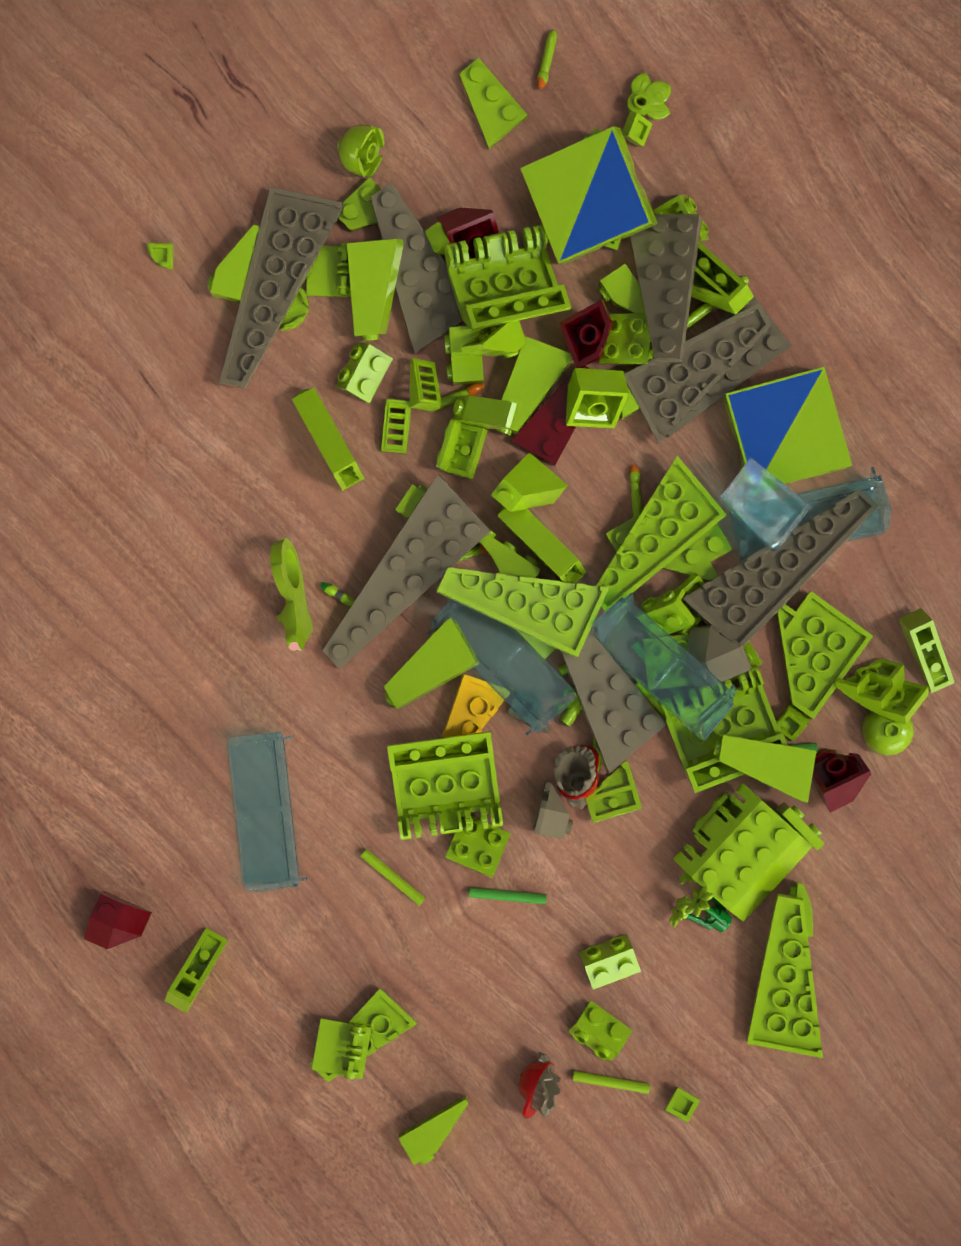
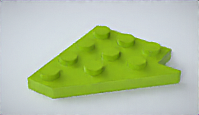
M640 514L605 533L616 553ZM717 523L662 569L688 576L695 572L701 579L711 582L719 577L711 561L731 551L732 548Z
M809 591L796 611L785 604L776 614L791 704L811 719H814L836 689L837 679L844 678L873 635L815 593Z

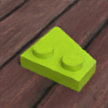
M370 177L343 202L344 207L338 219L350 232L363 229L365 226L378 224L371 196L380 191L381 188Z
M628 761L623 762L615 772L596 788L592 795L586 798L592 823L642 809Z

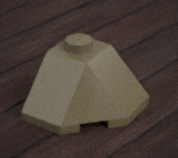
M714 625L690 629L686 667L695 687L716 685L751 669L743 646L734 639L732 641L726 639L720 634L721 630Z
M545 781L533 832L539 835L564 839L565 834L570 835L573 820L569 819L570 814L552 783Z

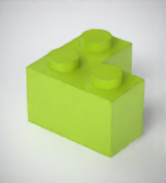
M468 326L449 327V334L444 335L446 354H451L452 364H447L448 380L453 379V386L484 384L482 355L463 353L461 347L478 334L480 329L472 331Z

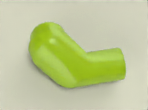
M571 687L563 691L567 710L560 718V721L568 727L572 725L582 711L576 692Z

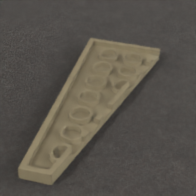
M270 187L220 378L221 384L247 389L344 207L343 202Z
M440 474L434 479L324 647L323 652L339 669L445 573L448 567L451 568L491 531Z
M859 489L837 502L825 512L816 515L812 520L799 528L793 529L786 536L779 540L777 539L746 558L742 563L723 572L716 579L707 582L698 590L686 595L683 598V602L708 625H714L720 629V634L729 641L734 639L744 647L878 509L879 505Z

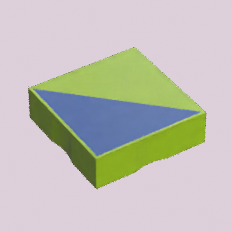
M610 127L521 168L558 264H567L599 250L609 242L627 238L658 224L647 194L636 176L633 159L619 127Z
M825 367L725 393L722 397L731 431L739 447L740 463L749 495L779 488L798 480L815 478L848 469L852 466Z

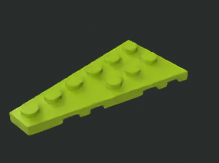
M676 456L596 585L598 587H609L601 605L607 614L727 515L678 456Z
M448 567L436 592L578 658L609 587Z
M777 893L746 1042L750 1045L823 1058L803 898Z

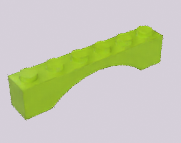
M412 484L395 509L396 512L409 519L428 488L421 484L418 487ZM492 531L478 542L488 551L499 574L536 578L541 571L537 567L539 562L528 555L524 558L515 553L517 548L507 541H504L502 544L494 539L496 534Z

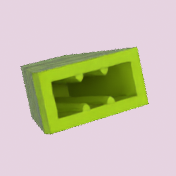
M529 452L506 475L491 496L507 510L513 512L554 504L568 485Z

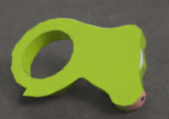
M283 538L273 542L270 551L273 577L280 594L286 601L282 612L276 618L278 623L283 622L286 631L285 640L289 649L292 651H303L305 642L313 632V625L307 607L303 574L298 554L292 542L288 538Z

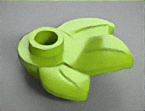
M647 73L639 74L630 86L632 94L627 99L628 111L637 112L641 116L647 115L654 120L666 118L670 115V110L664 103L671 94V86L663 81L652 83ZM637 100L642 102L643 106H640L637 103Z

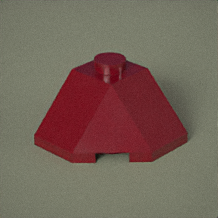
M460 207L437 217L450 243L456 242L459 249L458 242H466L469 259L475 258L474 238L481 237L483 243V236L499 233L492 210Z
M599 300L559 322L576 368H582L598 360L602 355L613 324L604 300Z
M824 749L816 753L812 782L831 813L854 801L870 777L871 772L859 754L849 753V755L837 754L835 750Z
M105 891L100 894L90 916L84 939L105 949L142 936L152 912Z

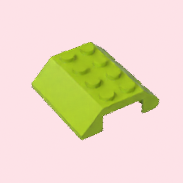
M543 224L532 226L531 230L529 227L523 228L524 248L518 249L517 235L513 230L508 231L507 235L505 232L483 236V243L481 237L474 238L475 258L469 259L468 245L465 241L458 242L459 249L456 242L444 245L447 274L462 320L472 331L571 309L564 284H557L546 251L549 239Z
M757 665L751 666V669L747 671L748 680L744 673L737 675L740 687L735 689L732 688V682L728 679L723 681L724 689L721 683L698 687L700 698H698L694 688L688 690L692 705L684 707V701L679 694L673 696L676 707H674L670 697L660 700L667 727L694 793L745 775L716 760L717 755L713 754L715 740H720V735L788 746L783 732H780L762 685L764 681Z
M490 731L387 745L401 840L412 839L410 824L413 823L415 837L420 838L422 834L420 819L427 818L430 821L429 830L432 836L437 835L436 820L440 822L441 834L463 832L461 817L464 816L467 831L473 830L471 812L481 811L480 821L483 829L489 828L487 813H491L492 827L503 826Z
M742 782L735 791L746 801L743 803L733 793L729 797L731 802L741 809L738 815L734 817L731 811L721 805L718 810L728 821L725 822L717 813H714L700 828L711 840L708 841L699 832L694 835L696 840L706 850L699 855L695 848L686 844L683 848L693 859L690 860L682 851H679L673 860L702 887L707 886V892L714 894L713 897L742 921H745L813 846Z

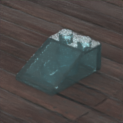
M752 458L748 460L719 497L747 530L773 552L783 545L812 507Z

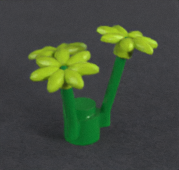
M686 872L680 875L681 885L687 880L696 883ZM699 885L702 888L700 892L697 889H693L692 894L694 898L687 899V896H684L682 899L678 898L676 907L671 909L673 914L669 919V923L674 928L678 920L682 921L688 918L703 925L708 930L714 928L721 933L732 922V916L725 912L726 908L713 897L714 894L707 892V886L702 887ZM711 900L715 906L710 907L707 901ZM701 910L706 911V920L698 917L701 913Z

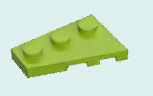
M477 58L459 73L479 127L486 140L487 147L490 150L527 119L528 115L480 58Z

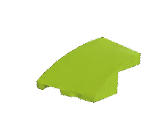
M882 658L872 662L869 666L856 670L854 676L846 680L839 678L836 681V687L855 702L883 717L905 725L929 695L928 686L905 681L904 664Z

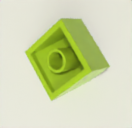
M575 368L568 384L566 426L615 429L629 395L624 371Z

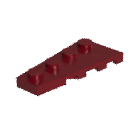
M572 374L510 441L512 444L554 466L557 464L576 426H566L567 392Z

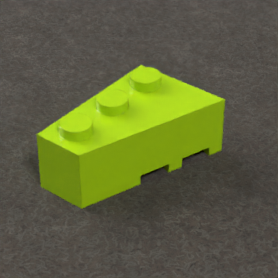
M699 242L691 297L736 315L754 297L749 286Z

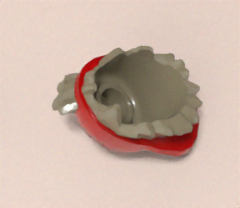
M586 745L570 746L568 751H563L558 754V757H555L554 775L558 790L567 799L570 806L584 809V806L587 804L585 799L594 793L598 785L599 753L595 748Z
M538 1052L539 1060L528 1065L524 1072L520 1074L519 1092L526 1099L522 1115L527 1119L533 1117L537 1109L544 1117L549 1116L550 1111L555 1109V1096L560 1094L557 1082L561 1078L553 1072L554 1064L550 1062V1057L542 1052Z

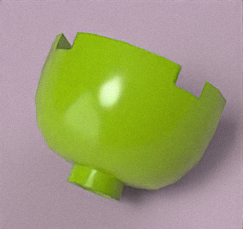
M360 124L349 128L337 144L339 158L343 167L347 171L362 177L373 176L382 161L383 156H378L380 146L384 147L385 144L384 134L380 128Z
M871 710L865 716L861 727L866 746L874 753L884 756L897 755L904 751L912 742L914 735V725L911 719L905 725L883 717Z

